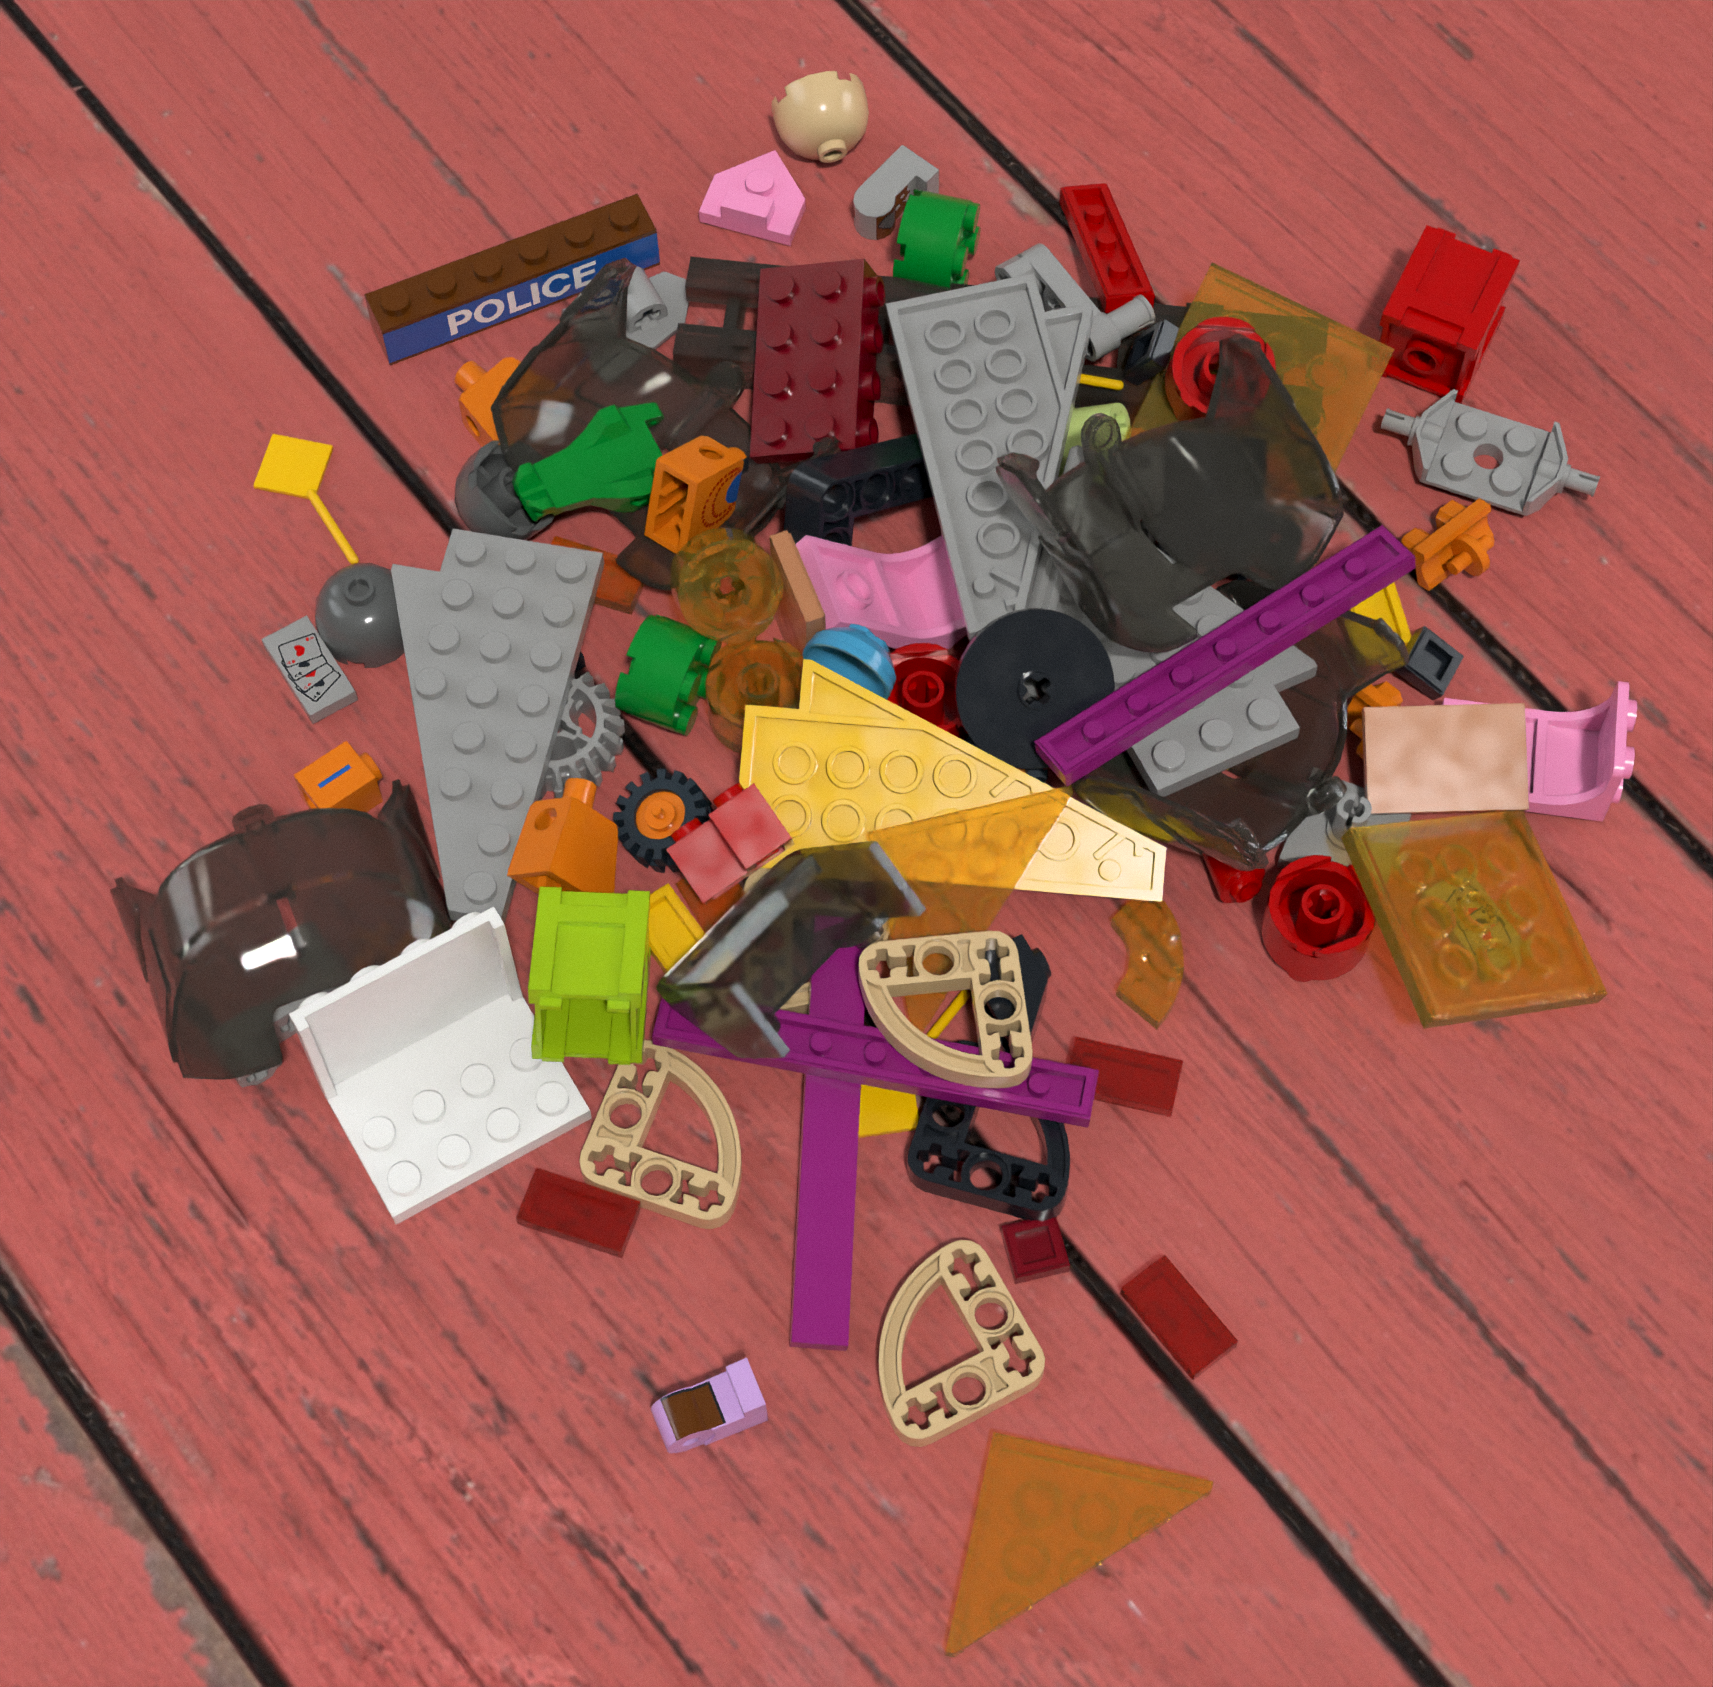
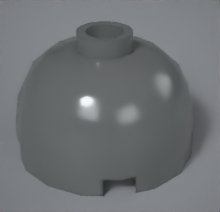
M493 440L468 458L456 478L455 504L459 516L472 532L527 540L552 523L555 516L551 513L541 517L537 522L533 521L520 501L513 487L512 479L520 465L525 463L535 464L541 461V459L528 448L518 443L508 447L498 445L501 440Z
M356 563L338 570L324 583L316 598L315 625L321 639L338 662L348 665V660L353 663H364L365 668H377L396 661L405 653L391 569L373 563Z

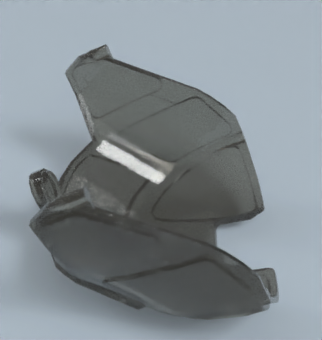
M622 258L602 267L562 313L559 319L560 323L527 353L502 386L490 408L505 459L515 473L522 464H535L567 448L584 431L598 410L613 404L618 407L652 402L658 404L664 419L648 429L661 453L665 449L672 451L701 435L708 436L727 448L736 447L742 450L748 458L749 469L741 476L735 510L716 531L685 559L644 535L649 504L635 512L623 513L607 509L634 534V540L616 557V563L645 585L656 589L686 592L703 591L715 582H718L768 525L777 513V510L780 511L786 506L787 485L793 470L805 461L843 452L839 448L843 442L835 436L824 437L814 443V455L782 469L778 462L756 464L750 458L751 426L733 409L745 389V373L739 365L731 361H724L711 368L701 382L679 364L655 349L627 338L628 287L637 266L630 260Z
M1241 334L1228 336L1219 341V368L1206 417L1172 422L1144 431L1122 441L1120 427L1116 419L1103 413L1093 414L1085 421L1081 429V444L1085 461L1060 476L1046 490L1036 474L1040 467V462L1027 454L1015 452L1003 454L997 457L998 466L995 467L996 473L1008 495L1039 532L1038 538L1081 611L1110 641L1141 652H1168L1195 640L1198 637L1197 630L1173 610L1174 606L1231 574H1242L1260 586L1276 591L1309 571L1325 551L1344 516L1341 488L1321 445L1295 408L1294 400L1262 351L1260 342L1249 339ZM1141 519L1150 534L1176 561L1174 564L1144 534L1141 528Z
M1233 580L1218 586L1215 590L1243 610H1246L1281 587L1253 581ZM1348 610L1294 644L1296 648L1312 658L1318 666L1315 677L1279 692L1300 727L1298 738L1228 769L1229 772L1240 776V778L1233 779L1219 772L1162 797L1150 791L1129 753L1125 750L1072 783L1071 786L1077 795L1089 806L1141 835L1202 856L1203 854L1211 856L1227 866L1240 871L1263 869L1269 863L1266 853L1286 840L1306 817L1330 810L1344 797L1347 787L1338 776H1333L1340 763L1347 738V699L1387 673L1407 665L1410 658L1405 643L1382 618L1375 620Z
M400 779L392 781V794L377 817L367 812L346 808H312L275 817L272 807L268 804L249 806L233 816L234 832L201 847L177 865L162 882L156 895L129 886L123 877L114 879L116 887L110 889L112 900L146 983L149 982L150 992L173 1063H178L183 1078L233 1079L278 1066L282 1062L283 1057L273 1024V1014L277 1008L350 982L351 978L361 969L372 965L381 966L400 956L402 951L411 943L424 938L431 940L452 928L456 920L450 919L445 892L438 880L441 876L419 806L410 784L403 786ZM285 897L289 901L305 945L295 950L277 904V900Z

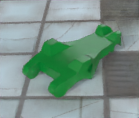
M652 402L626 407H618L613 404L598 410L584 431L567 448L535 464L525 463L520 465L513 476L512 484L531 519L537 522V520L545 515L553 513L556 516L562 512L588 505L626 513L635 512L649 504L656 460L662 456L657 443L648 429L664 419L658 404Z

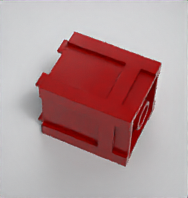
M1426 225L1381 315L1379 326L1383 328L1378 347L1371 359L1368 371L1384 378L1390 376L1441 397H1444L1453 389L1458 390L1455 402L1462 404L1503 319L1506 307L1502 306V302L1514 279L1520 260L1513 258L1511 254L1495 248L1491 253L1455 239L1457 234Z

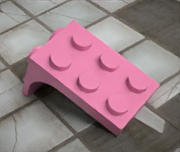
M808 535L796 543V547L825 613L826 629L849 627L850 624L861 625L868 628L876 637L884 640L888 647L895 649L914 643H932L949 649L967 635L943 535L919 548L894 554L876 553Z
M1617 681L1611 696L1602 704L1590 709L1574 712H1552L1525 708L1529 810L1525 812L1603 822L1610 804L1619 803L1623 789V779H1630L1635 757L1634 747L1626 746L1627 732L1633 731L1637 715V701L1629 699V682ZM1444 698L1442 705L1489 703Z

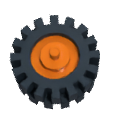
M657 769V778H653L649 772L640 775L644 784L637 787L631 781L625 787L631 795L628 799L619 795L616 804L622 812H614L613 821L619 827L618 839L641 865L647 869L650 865L656 872L665 873V866H668L674 873L680 871V869L666 850L675 844L671 835L694 818H698L704 824L711 819L708 814L714 810L708 797L692 778L687 779L684 773L676 770L673 776H671L667 769Z

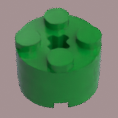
M914 189V195L910 194L899 228L897 244H901L900 257H904V261L894 259V286L931 294L967 287L969 269H965L968 254L975 256L981 227L977 226L980 204L968 199Z
M649 615L636 632L626 656L633 659L629 673L620 672L615 693V707L631 716L685 736L689 735L697 718L698 707L696 705L700 697L708 700L716 687L719 671L711 667L719 655L722 638L665 616Z

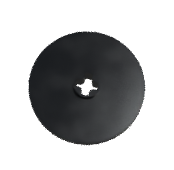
M1044 608L1016 610L988 623L973 637L962 654L954 683L957 713L968 736L981 750L1013 767L1022 769L1048 768L1049 766L1036 753L1034 741L1115 692L1111 661L1097 636L1077 619L1065 613ZM1030 677L1036 681H1040L1044 677L1046 679L1041 686L1045 695L1039 701L1032 696L1028 697L1025 701L1023 699L1028 691L1024 682Z

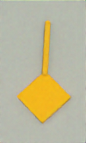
M272 434L253 485L254 489L309 499L349 563L352 565L358 563V556L317 494L334 449L333 445Z
M962 990L926 1034L928 1037L933 1039L939 1037L970 998L969 990ZM861 1084L858 1138L916 1130L919 1122L916 1095Z

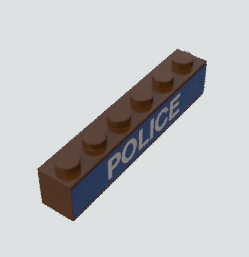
M637 193L364 294L372 329L389 365L396 364L607 285L611 278L624 269L641 267L643 270H647L660 265L657 230Z

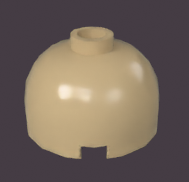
M837 71L810 74L784 87L787 96L779 103L776 96L774 97L771 111L776 129L782 141L796 155L812 160H820L824 163L835 162L844 158L847 152L854 148L863 137L868 124L869 110L863 82L857 75L849 73L851 81L840 80Z

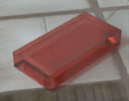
M1076 1036L1070 1065L1099 1070L1094 1100L1171 1117L1183 1060Z
M536 1168L517 1213L516 1221L518 1225L622 1258L642 1207L641 1202Z
M1163 1255L1121 1287L1120 1295L1192 1380L1196 1379L1237 1347L1238 1340L1166 1255Z

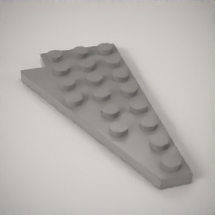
M1034 273L886 303L887 317L969 642L982 628L996 618L1029 607L1093 325V306L1091 302L1045 312Z
M1058 477L1057 484H1056V488H1055V493H1054L1053 502H1052V506H1051V510H1050V515H1049V519H1048V524H1047V528H1046V532H1045V537H1044V541H1043V546H1044V543H1045L1047 531H1048V528H1049L1050 520H1051V517H1052L1054 505H1055V502H1056L1057 494H1058L1059 487H1060V483H1061V478H1059V477ZM1086 497L1056 611L1077 619L1087 626L1101 641L1111 661L1116 691L1245 610ZM1292 645L1128 748L1127 752L1156 800L1161 799L1298 738L1300 727L1279 692L1315 677L1318 667L1315 661Z
M452 529L440 572L397 564L392 565L391 574L447 909L451 920L457 921L469 913H482L494 907L505 924L516 881L507 876L508 868L529 807L535 801H539L603 572L605 564L603 553Z

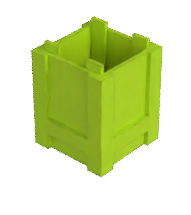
M562 887L539 888L528 984L529 1004H534L535 1006L531 1043L532 1059H542V1061L564 1062V1057L608 1059V1064L619 1065L643 1062L651 965V947H649L650 891L628 890V894L562 891Z

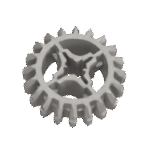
M586 672L578 679H575L574 673L539 800H542L547 791H553L555 798H561L565 781L569 778L586 779L600 787L603 781L601 771L614 773V768L616 767L615 756L622 755L624 745L621 737L625 733L624 720L619 716L621 711L615 707V698L610 699L609 689L605 686V683L595 686L594 679L589 672ZM581 713L585 714L596 726L591 738L584 735L582 728L579 727L578 718Z

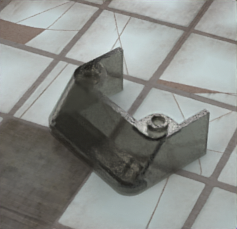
M877 841L799 849L776 863L661 978L657 984V991L672 1009L737 1058H783L790 1049L777 1034L781 1028V1022L775 1016V1013L838 948H849L855 945L858 949L868 947L883 934L884 928L882 925L889 918L920 916L926 908Z

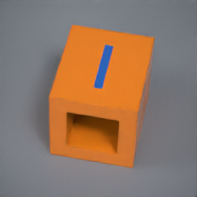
M347 740L293 775L302 800L330 836L383 802L378 786V781L383 776L378 766L368 753L364 752L359 756Z

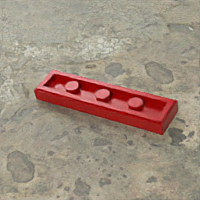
M1101 183L1060 188L1059 203L1104 312L1109 313L1133 300L1138 295L1144 296L1153 308L1155 293L1108 185Z

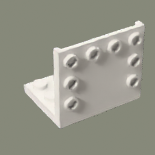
M494 907L482 913L472 912L464 915L453 924L450 930L431 940L424 938L411 943L402 951L400 956L381 966L372 965L361 969L347 984L329 993H316L305 999L300 1004L299 1009L289 1013L323 1095L396 1225L592 1118L589 1107L562 1062L542 1061V1059H532L531 1043L534 1015L523 998L506 928Z

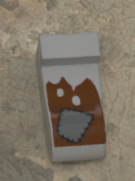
M901 145L855 192L853 207L856 231L862 237L871 240L883 239L890 235L895 229L896 219L904 212L910 194L914 195V189L939 194V169L904 145Z

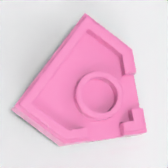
M774 150L715 174L700 207L699 221L790 246L806 209L805 197L778 153Z

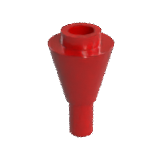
M1197 817L1190 821L1186 826V832L1203 851V858L1221 901L1224 903H1244L1256 896L1262 887V880L1265 876L1264 867L1224 839H1219L1202 817Z

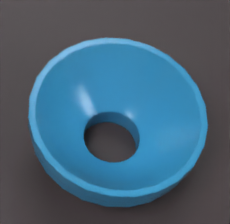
M850 624L849 627H834L818 631L803 649V659L813 660L886 700L889 698L896 682L895 670L888 654L889 648L886 642L861 625Z

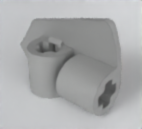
M630 267L622 270L610 279L606 286V293L599 292L562 309V319L571 340L598 379L604 385H609L685 326L693 282L665 271L648 278L643 268Z

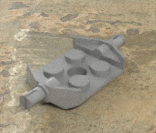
M1455 389L1425 410L1421 417L1416 416L1414 418L1387 408L1380 429L1409 437L1407 444L1412 446L1414 471L1420 482L1475 500L1480 498L1490 505L1524 516L1539 511L1556 492L1562 494L1564 487L1593 497L1600 476L1571 468L1572 465L1567 464L1568 455L1560 423L1554 422L1552 431L1548 432L1455 402L1458 390ZM1479 455H1489L1498 461L1499 467L1494 469L1482 468L1475 462L1474 458Z

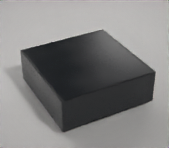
M1165 319L1135 337L1123 378L1138 386L1166 369L1179 328Z
M1426 626L1415 630L1394 671L1430 699L1435 700L1442 697L1464 656Z

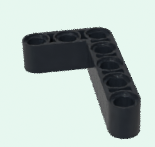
M917 433L808 460L799 464L793 470L788 480L784 531L787 530L788 533H791L795 544L808 535L852 546L855 517L933 497Z

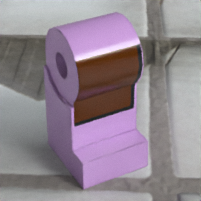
M747 1357L726 1366V1372L691 1387L682 1388L663 1396L651 1407L656 1425L669 1453L684 1452L702 1444L706 1446L768 1421L766 1403Z

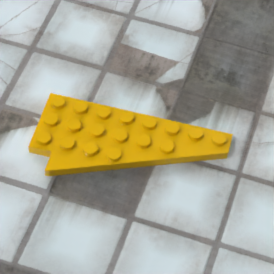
M803 659L799 709L745 705L739 782L744 789L753 783L756 785L795 844L761 868L1162 902L1166 847L813 660Z

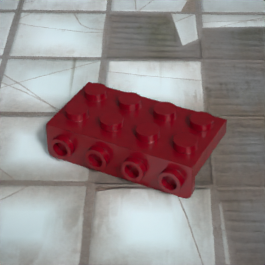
M865 259L760 269L750 458L756 464L812 460L878 443L879 431L877 422L874 419V401H878L881 395L880 377L876 371L877 353H881L883 349V333L878 323L879 307L885 303V286L882 277L874 272Z

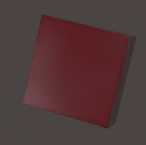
M1057 1217L1044 1221L1025 1220L1001 1226V1236L1015 1284L1069 1272L1070 1263Z

